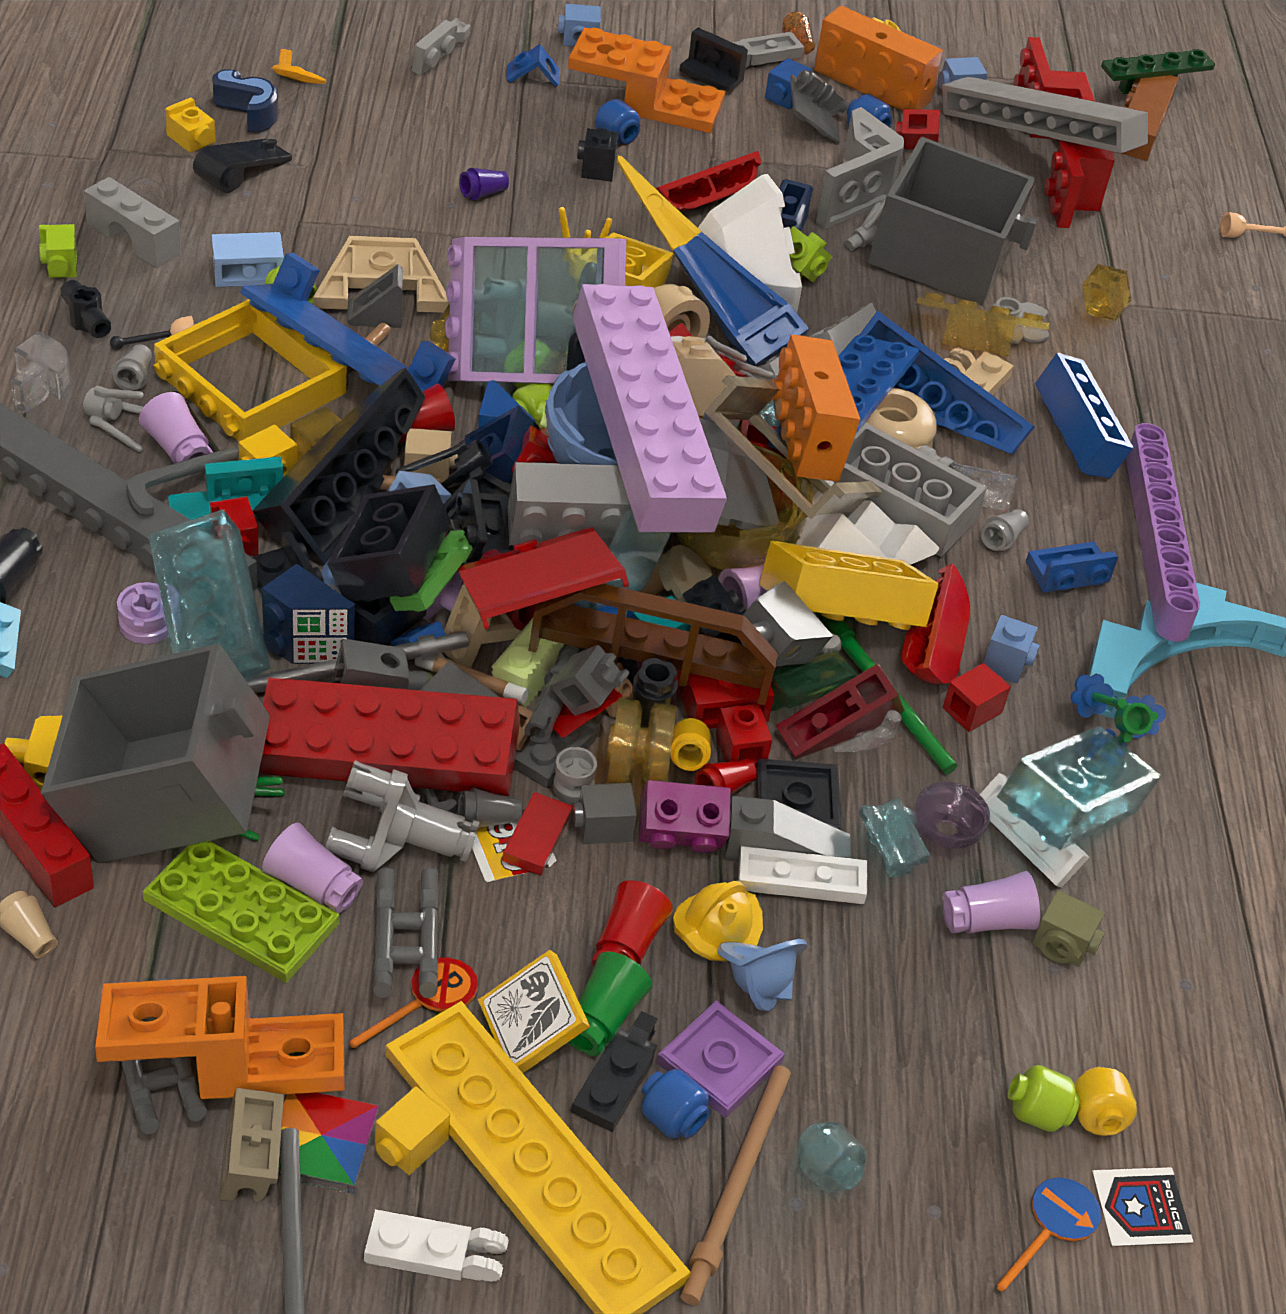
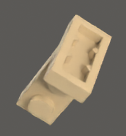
M463 584L444 631L446 635L466 631L469 647L444 653L458 664L471 668L481 644L513 640L520 634L521 630L514 627L505 613L487 618L490 629L484 630L481 617Z

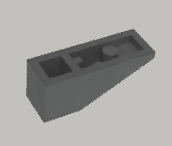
M732 796L730 804V836L725 842V860L739 861L741 846L851 858L850 834L775 800Z

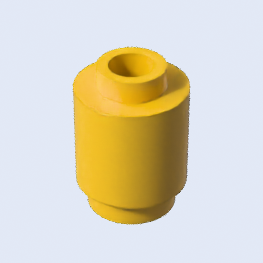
M693 718L679 721L673 727L670 735V757L673 763L686 771L698 770L707 764L711 756V734L709 728L702 721Z

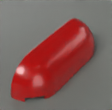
M759 151L664 184L655 189L680 212L698 208L733 195L754 181L758 166L761 165Z
M953 563L938 570L941 576L935 580L939 584L927 626L911 625L910 630L906 632L901 654L902 661L915 677L926 683L936 685L949 684L950 681L957 677L970 620L968 592L962 576Z

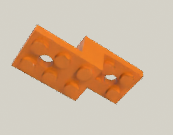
M584 27L568 58V69L626 82L624 102L632 107L641 118L711 133L725 99L726 91L718 90L713 86H700L687 83L682 79H669L668 72L672 47L662 45L657 41H644L626 34L617 35L604 32L599 28Z
M246 976L103 984L95 1044L97 1062L196 1056L200 1099L230 1098L234 1096L236 1088L279 1094L345 1090L343 1013L250 1018ZM148 1017H156V1018H157L156 1020L149 1021V1022H143V1021H142V1019L148 1018ZM293 1052H305V1054L301 1056L288 1055Z

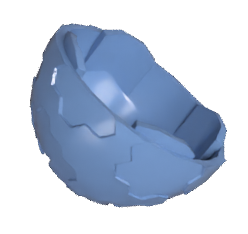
M586 362L581 363L574 369L561 373L549 392L545 406L549 448L559 464L618 466Z

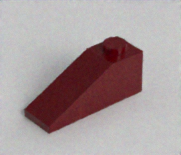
M876 664L775 726L797 760L868 733L904 712V708L899 694L880 665Z

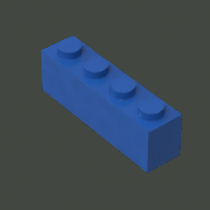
M1056 353L1035 385L1042 396L1043 403L1048 407L1054 418V424L1060 429L1066 446L1073 453L1078 468L1088 476L1097 475L1110 479L1131 452L1133 446L1084 360Z

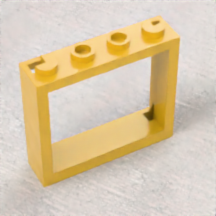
M250 299L154 344L155 364L153 366L157 375L175 387L184 398H188L194 403L204 416L210 417L219 424L227 435L233 436L238 441H242L272 425L280 428L346 394L347 367L345 365L335 362L330 357L331 354L325 349L308 344L303 339L304 335L298 331L278 324L276 321L277 317L271 313L260 311L251 306L249 303ZM254 333L309 377L310 380L244 412L188 364Z

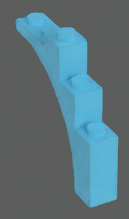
M1196 583L1200 608L1190 635L1185 641H1170L1157 633L1151 602L1147 600L1137 629L1103 620L1093 647L1087 675L1091 677L1096 673L1101 674L1104 677V683L1109 684L1113 689L1112 697L1125 699L1129 688L1149 668L1176 654L1194 649L1221 646L1250 647L1286 657V618L1225 601L1227 591ZM1106 705V710L1100 715L1114 719L1117 710L1115 707Z

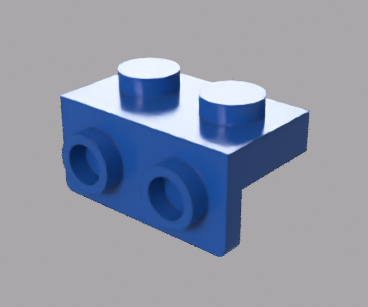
M1094 541L1029 551L1025 562L1044 593L1108 583L1111 580L1118 557L1114 551L1102 553Z

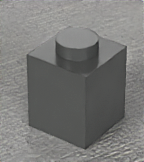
M631 783L581 785L579 802L572 804V821L574 828H581L583 844L633 842L637 813Z

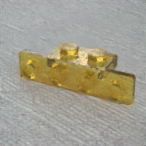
M925 292V297H918L916 301L917 306L948 312L942 344L980 352L986 351L990 354L1005 357L1009 355L1015 326L1046 332L1050 325L1049 323L1042 322L1043 316L1024 312L1023 318L1010 315V309L991 306L990 311L977 309V302L958 299L956 305L944 302L945 296Z

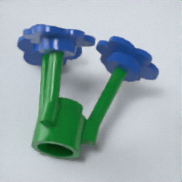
M1097 673L1091 677L1085 674L1078 676L1075 681L1076 690L1070 695L1071 702L1077 704V713L1082 717H1090L1094 712L1102 714L1106 710V705L1115 707L1117 710L1114 715V722L1116 728L1120 731L1119 736L1116 737L1112 729H1105L1102 732L1093 729L1086 735V743L1088 745L1083 750L1086 758L1092 759L1094 769L1099 772H1105L1110 767L1113 769L1119 768L1122 765L1121 757L1127 751L1126 743L1131 742L1132 738H1142L1146 733L1150 735L1157 734L1159 731L1158 723L1162 722L1166 717L1165 709L1161 705L1155 704V699L1151 695H1144L1141 699L1137 696H1129L1126 700L1112 697V687L1104 683V677Z

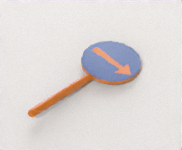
M1058 1177L1047 1179L1037 1187L1032 1197V1211L1037 1222L1044 1229L998 1282L997 1289L1000 1292L1006 1290L1051 1235L1062 1240L1074 1242L1087 1239L1095 1233L1101 1221V1209L1096 1197L1084 1185L1072 1179Z

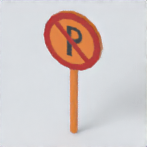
M449 957L438 958L437 993L432 998H425L419 992L420 967H418L411 979L412 994L416 999L353 1038L349 1043L350 1047H358L422 1005L430 1010L439 1012L447 1010L460 1001L467 1006L475 998L478 990L476 973L471 966L461 960Z

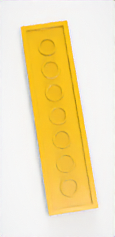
M462 1001L386 1044V1057L412 1089L417 1086L450 1113V1136L594 1314H643L685 1285L690 1277V1270Z

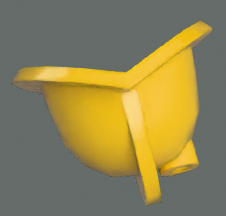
M732 881L708 885L696 895L686 899L677 907L674 913L673 926L674 932L694 953L708 960L727 961L718 954L717 948L719 945L725 942L757 945L763 931V916L756 895L747 892L746 887L741 882Z

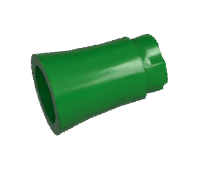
M603 952L599 954L591 976L578 999L590 1027L568 1042L574 1049L582 1051L589 1056L599 1055L605 1045L612 1041L620 1026L635 1006L651 991L652 980L638 963L616 952Z

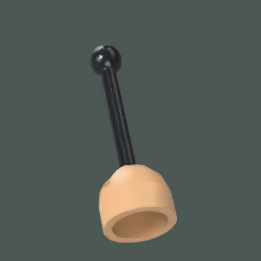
M186 316L176 319L168 331L127 338L113 336L110 339V346L115 350H120L124 345L168 338L193 326L192 316Z

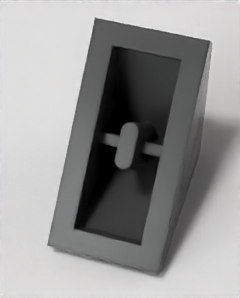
M399 264L349 300L348 322L352 326L377 327L380 323H386L389 327L401 328L403 268Z

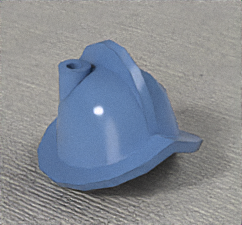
M796 939L763 948L740 942H725L719 945L717 952L731 963L734 981L744 992L750 994V998L756 1008L761 1011H770L775 1007L777 1000H792L796 956L807 949L808 944L804 939Z

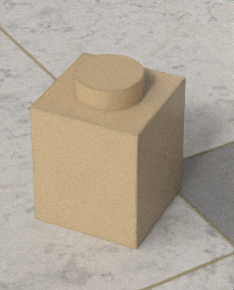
M410 428L406 438L405 466L453 447L451 446L452 431ZM457 455L412 472L431 474L434 478H441L442 483L449 477V468L457 469L454 463Z

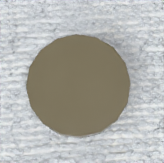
M682 545L670 548L659 559V574L662 585L667 592L672 589L677 597L675 600L686 602L682 596L683 593L692 588L697 582L712 576L709 567L700 556L690 548Z

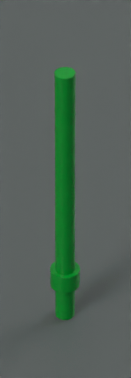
M814 612L831 634L834 633V635L840 637L841 647L862 673L876 665L854 639L855 633L845 621L828 619L822 616L821 613ZM897 691L904 708V712L897 716L944 774L948 775L955 771L958 764Z

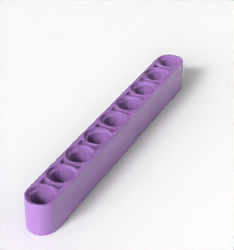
M1142 423L1135 427L1131 439L1133 449L1126 457V464L1154 625L1161 637L1170 641L1181 642L1185 641L1190 635L1200 608V601L1167 437L1164 430L1149 423Z

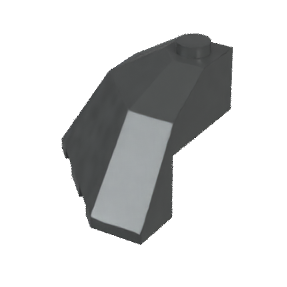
M704 412L703 419L699 418L727 497L718 524L728 526L729 523H732L740 529L753 532L759 531L779 537L781 528L766 474Z

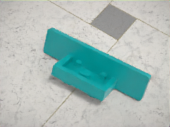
M281 456L204 464L206 491L171 494L168 496V504L170 508L196 524L211 523L210 502L248 496L253 510L283 478Z

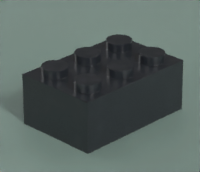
M435 484L364 495L327 563L342 596L351 602L361 600L370 602L377 598L390 596L406 597L418 592L451 524Z

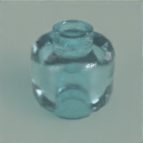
M838 1122L816 1123L804 1131L798 1141L797 1162L800 1169L818 1188L826 1193H834L852 1189L861 1181L864 1175L867 1153L865 1147L843 1125Z

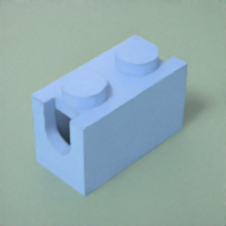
M280 232L212 234L216 287L264 285L268 273L281 265L284 259Z

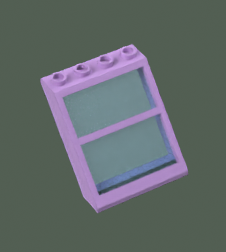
M460 237L452 239V245L449 246L447 253L448 264L451 266V280L446 288L447 300L450 302V316L446 320L445 332L449 338V352L447 353L456 358L449 372L448 381L489 382L495 380L501 383L554 384L557 377L566 371L567 341L570 334L576 330L572 319V307L578 300L582 284L625 286L627 239Z

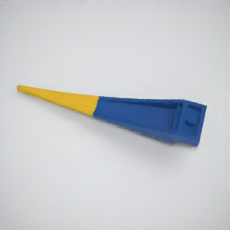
M618 155L617 163L720 328L731 345H735L740 353L747 357V362L750 365L758 367L781 352L783 347L787 348L791 334L800 336L807 334L809 328L786 300L767 287L715 244L664 198L622 156Z

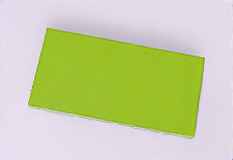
M211 841L188 845L143 890V899L147 903L284 983H287L339 925L340 921L338 913L324 905H320L310 897L264 873L259 868Z

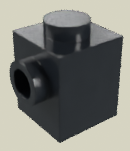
M587 128L585 141L579 140L577 159L583 160L581 178L612 182L618 132L609 131L604 128Z

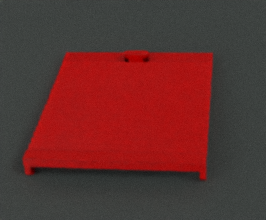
M593 527L537 543L536 539L514 545L513 551L462 565L458 568L459 576L481 617L484 630L490 629L487 618L613 580L621 579L623 588L629 587L625 568L621 566V563L608 549Z

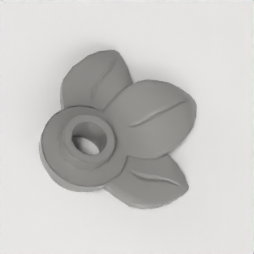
M1002 297L992 306L990 316L997 323L996 329L1005 340L1018 344L1022 339L1027 342L1038 343L1049 338L1048 331L1040 322L1048 314V311L1043 307L1028 302L1020 303L1011 297Z

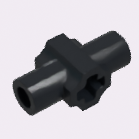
M77 280L65 282L60 289L61 296L69 305L70 321L73 328L86 331L94 338H103L111 331V322L103 313L99 290L96 287L91 288L81 285Z

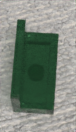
M836 650L817 656L810 663L795 664L775 670L771 681V688L774 693L771 712L784 707L790 709L821 698L856 677L857 673Z

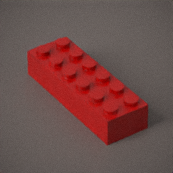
M268 677L263 706L269 713L270 719L260 764L261 774L347 782L356 760L359 763L392 773L393 769L408 774V781L413 788L461 792L462 790L470 791L472 787L499 795L510 796L520 726L517 699Z

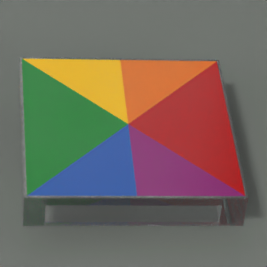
M323 1092L286 1094L283 1102L281 1130L285 1128L299 1130L301 1184L355 1195L375 1132V1124L379 1119L380 1105ZM279 1154L278 1179H281L280 1154Z

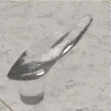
M894 710L887 711L880 726L858 733L844 743L831 746L832 751L845 753L864 752L886 745L896 736L898 725L902 719L901 715Z

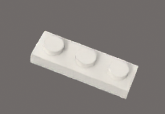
M998 773L972 803L1058 887L1062 888L1089 858L1079 846L1003 774Z
M741 846L738 882H741L749 892L864 904L867 896V860Z

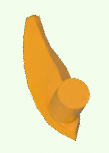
M280 49L279 64L272 67L275 73L304 83H326V79L314 73L305 71L301 67L291 66L292 51Z

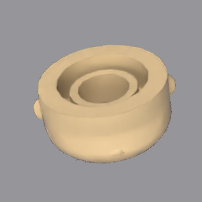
M665 284L654 288L668 331L683 323L693 337H706L710 323V313L703 301L694 296L686 286L679 287L673 284Z
M892 388L866 421L869 425L916 450L925 444L931 448L933 447L934 436L937 430L935 414L922 398L912 392Z

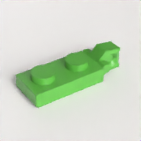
M463 530L450 531L442 541L417 593L406 597L390 596V602L395 611L414 610L419 612L427 610L434 604L435 598L444 586L453 579L454 573L463 562H466L473 549L469 545Z

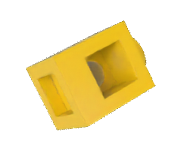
M188 98L165 108L167 136L189 153L216 142L215 120L196 107L193 98Z

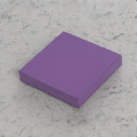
M716 1000L658 1053L656 1063L666 1071L680 1069L686 1072L707 1091L709 1095L708 1105L726 1118L772 1074L775 1066L783 1063L785 1053Z

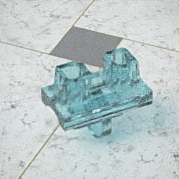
M899 798L892 799L880 806H861L859 815L867 828V836L872 845L877 847L885 861L883 866L889 877L909 874L912 872L913 866L928 862L930 853L914 826L916 817L910 808L903 807Z

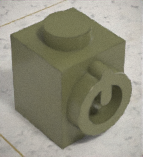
M1057 890L1041 919L1032 944L1039 947L1042 953L1052 961L1064 964L1071 963L1080 967L1086 953L1095 955L1106 932L1098 928L1105 912Z

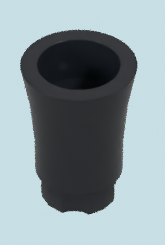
M24 527L12 529L9 533L0 537V602L3 604L6 603L12 591L35 566L36 561L43 553V546L39 543L37 535Z
M658 658L647 659L642 662L641 669L638 670L634 677L631 697L623 716L621 727L624 735L631 742L639 746L655 748L668 744L671 731L677 724L675 711L678 681L676 668L671 662H665Z

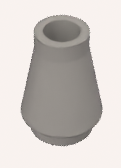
M135 345L130 352L113 365V378L121 389L134 391L142 388L147 383L149 365L152 359V352L147 346Z
M1014 509L1009 513L988 518L981 530L983 543L989 549L995 551L1009 549L1023 529L1028 526V515L1021 509Z

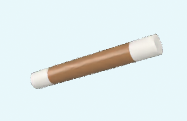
M422 657L415 659V665L438 673L449 660L437 657L423 661ZM452 662L496 695L517 699V702L521 704L526 702L529 695L527 688Z

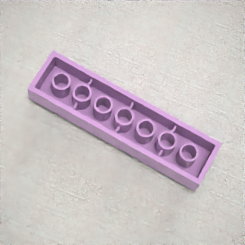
M582 284L572 319L638 531L715 532L727 497L654 288Z

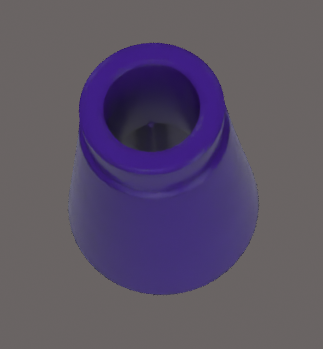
M469 168L467 171L462 172L459 178V187L462 195L472 200L507 190L509 186V178L505 171Z

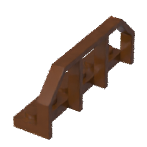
M604 583L537 603L528 650L537 652L540 639H545L584 649L599 645L605 653H613L616 656L613 661L615 665H617L619 657L640 662L650 658H658L665 662H671L676 670L681 671L678 686L686 687L689 673L760 689L757 704L764 706L778 656L775 649L745 616ZM580 600H586L618 608V613L615 615L572 604ZM627 611L689 624L691 629L689 632L626 617ZM702 627L736 635L744 645L698 634L699 628Z

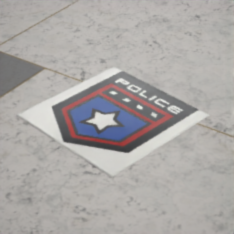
M1172 1167L1092 1170L1112 1246L1193 1243Z

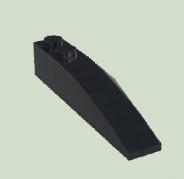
M406 368L400 369L342 418L287 472L252 510L276 542L282 544V532L290 530L298 543L302 542L305 545L309 560L318 565H323L332 556L364 495L373 494L374 491L380 489L385 479L382 475L388 463L394 461L399 451L397 445L402 435L408 433L426 397Z

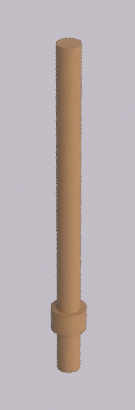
M775 1066L704 1240L696 1244L690 1258L691 1274L680 1296L689 1305L695 1306L699 1304L709 1277L717 1273L723 1258L721 1247L791 1076L790 1070L784 1066Z

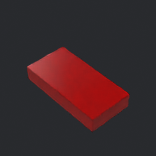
M534 792L503 852L502 861L542 876L571 817L572 805Z

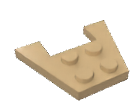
M349 236L313 297V305L317 308L348 309V288L364 289L399 264L403 268L402 291L416 290L417 312L450 313V302L447 300L446 292L416 238Z

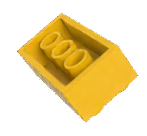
M770 541L759 583L760 586L768 591L780 582L785 581L812 612H819L828 619L843 621L844 616L855 617L856 621L867 625H877L878 621H885L889 625L903 630H910L911 625L927 626L939 584L903 560Z

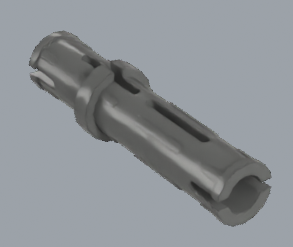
M562 647L554 667L549 669L545 675V687L524 730L525 735L529 736L535 727L530 737V740L533 742L544 743L551 736L554 724L564 703L549 685L572 655L579 651L577 647Z

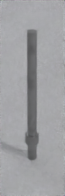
M466 631L435 638L434 634L420 636L416 642L393 647L402 648L406 653L407 660L422 657L424 661L437 658L438 653L469 647ZM337 659L246 678L245 680L253 692L258 693L266 691L268 677L305 681L333 676Z

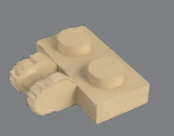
M959 347L950 352L949 358L944 359L992 395L1011 377L1014 365L986 351L975 360L971 352Z

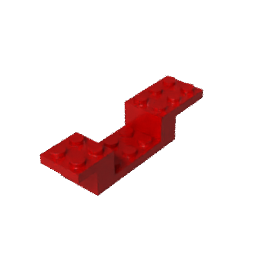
M1028 37L1026 48H1023L1020 53L1021 68L1019 74H1016L1014 77V86L1095 102L1085 72L1050 70L1041 39L1039 37ZM1029 133L1031 138L1054 139ZM1060 140L1058 151L1053 152L1051 176L1046 178L1044 184V194L1049 197L1050 214L1054 215L1058 228H1070L1075 210L1100 211L1115 162L1112 151Z

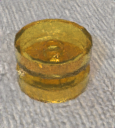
M618 698L615 724L610 726L606 762H610L607 784L631 783L632 786L635 766L642 767L640 781L642 790L648 780L667 782L676 715L675 705L655 703L650 709L648 727L645 728L640 727L642 716L640 701Z

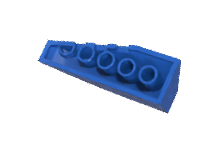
M877 311L859 334L860 336L869 335L875 339L892 343L901 342L907 346L919 349V356L893 388L912 392L922 398L934 412L937 425L1011 455H1014L1035 428V426L881 312Z

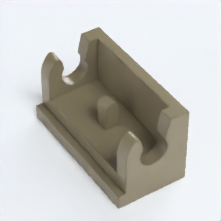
M236 1088L226 1118L219 1200L233 1201L238 1195L239 1189L250 1188L254 1190L253 1200L258 1202L265 1198L270 1184H276L278 1179L284 1094Z

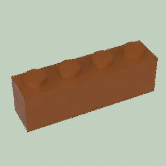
M1166 75L1134 80L1131 92H1129L1123 107L1148 112V144L1120 154L1148 161L1171 105L1179 77Z

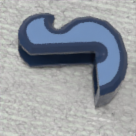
M229 69L220 70L213 75L214 103L221 108L246 112L248 132L264 131L276 122L278 117V89L271 81L260 77L241 78L240 72Z

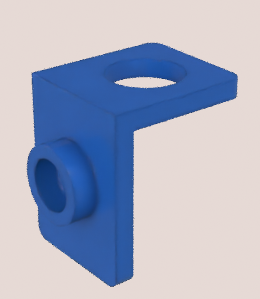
M539 44L528 52L523 51L519 53L513 61L508 63L506 80L511 83L539 67L556 87L560 82V68ZM547 64L550 66L552 73L548 69Z

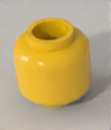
M1095 1067L1087 1070L1075 1081V1092L1079 1095L1080 1099L1077 1117L1085 1130L1095 1135H1115L1124 1131L1133 1123L1137 1115L1136 1101L1131 1086L1123 1073L1111 1068Z

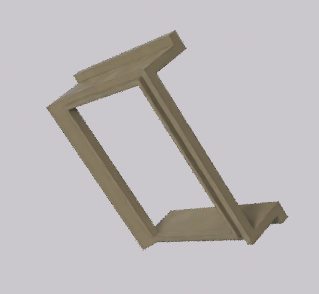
M726 375L722 380L727 387L706 409L705 413L810 519H813L816 515L842 513L848 518L867 497H878L883 492L873 481L841 482L830 486L825 480L807 478L823 494L812 505L727 420H749L788 459L786 441L782 440L781 436L759 415L760 411L780 389L770 379Z

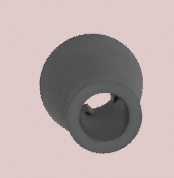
M472 787L470 791H461L458 799L457 815L465 817V821L472 822V820L479 821L478 828L509 823L518 824L522 815V802L520 799L509 798Z

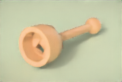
M1226 212L1220 223L1222 237L1237 238L1245 230L1280 233L1286 237V226L1274 227L1247 224L1245 218L1237 213Z

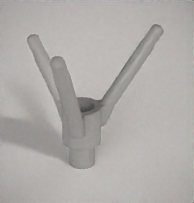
M886 198L882 203L877 202L863 225L854 230L852 236L845 240V245L850 251L855 250L859 246L863 248L868 244L873 246L878 229L876 221L882 215Z

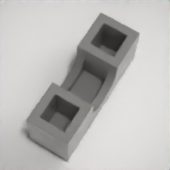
M110 177L84 190L86 222L91 227L109 238L126 229L132 241L133 253L156 268L181 254L180 223L178 219Z

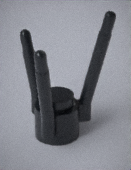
M462 440L449 449L396 469L395 473L397 475L399 471L412 472L458 455L454 459L458 470L444 480L441 485L446 489L462 476L467 479L444 503V507L448 511L456 504L457 495L463 492L468 480L474 479L478 481L486 475L485 470L493 465L494 462L489 451L479 440H474L469 445Z

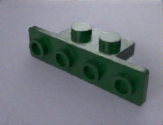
M1192 49L1184 52H1166L1165 54L1156 55L1143 54L1138 57L1129 58L1116 57L1110 60H1103L1101 68L1111 80L1120 81L1118 88L1123 94L1131 92L1135 79L1166 75L1177 77L1178 74L1214 70L1215 67L1212 59L1201 49Z

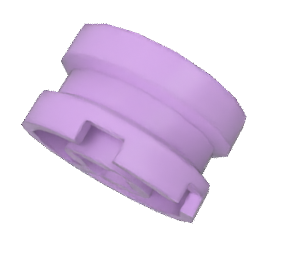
M144 582L131 585L120 593L117 600L120 632L125 638L134 643L151 644L166 639L173 632L175 627L174 601L172 594L167 588L156 583Z

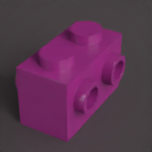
M648 780L640 793L639 842H648L651 847L657 849H670L676 845L692 846L693 851L709 853L721 849L730 836L731 788Z

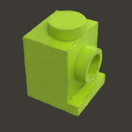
M39 225L41 241L40 261L41 264H47L49 278L77 277L75 225Z

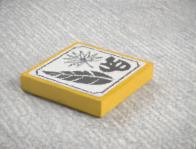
M551 950L539 956L478 999L495 1041L522 1073L590 1027L558 955Z

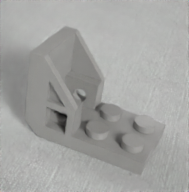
M862 107L852 110L842 164L825 171L816 224L824 230L871 210L877 202L882 203L897 179L904 138Z

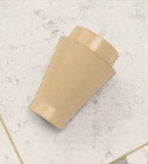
M17 891L0 902V927L26 947L35 958H42L56 948L58 940L52 934L35 896H28L25 891Z

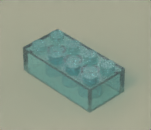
M223 509L148 534L172 654L220 643L243 677L271 669L240 530Z
M1097 726L1021 758L997 795V798L1007 805L1012 815L1026 821L1039 832V836L1044 842L1062 850L1136 813L1161 775L1101 726Z

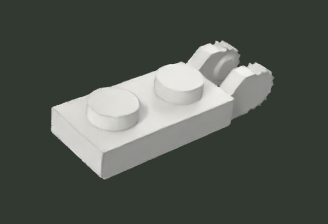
M375 1209L364 1252V1262L460 1281L462 1277L478 1281L496 1282L501 1278L502 1264L495 1259L479 1255L466 1257L467 1251L471 1250L496 1255L506 1252L509 1240L505 1234L496 1230L491 1231L481 1227L471 1230V1227Z

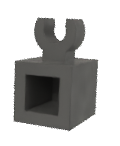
M599 645L572 655L549 686L574 715H578L600 707L611 691L621 686L629 675V671L627 669L620 671L613 662L616 656L613 653H605Z

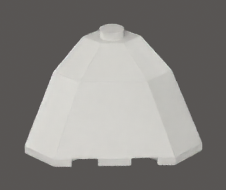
M764 174L712 209L698 229L752 275L786 300L797 313L802 283L800 274L795 273L790 261L789 254L795 253L790 227L783 228L781 218L782 208L785 207L783 194L770 176Z
M808 479L805 481L802 495L814 505L823 494ZM825 480L830 486L834 484L833 481ZM866 500L848 518L842 513L816 515L813 519H810L797 507L791 528L797 545L898 559L910 565L936 554L939 550V547L918 526L895 524L872 501Z

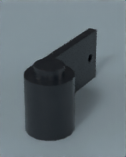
M265 138L204 147L198 152L193 161V170L195 174L224 193H230L241 186L245 168L288 162L292 160V155L277 146V140Z

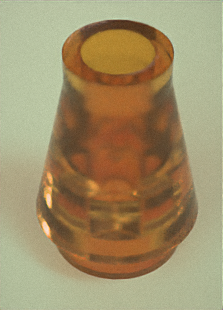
M799 11L789 13L782 22L783 33L792 32L804 46L803 55L811 53L815 49V43L812 37L809 18Z

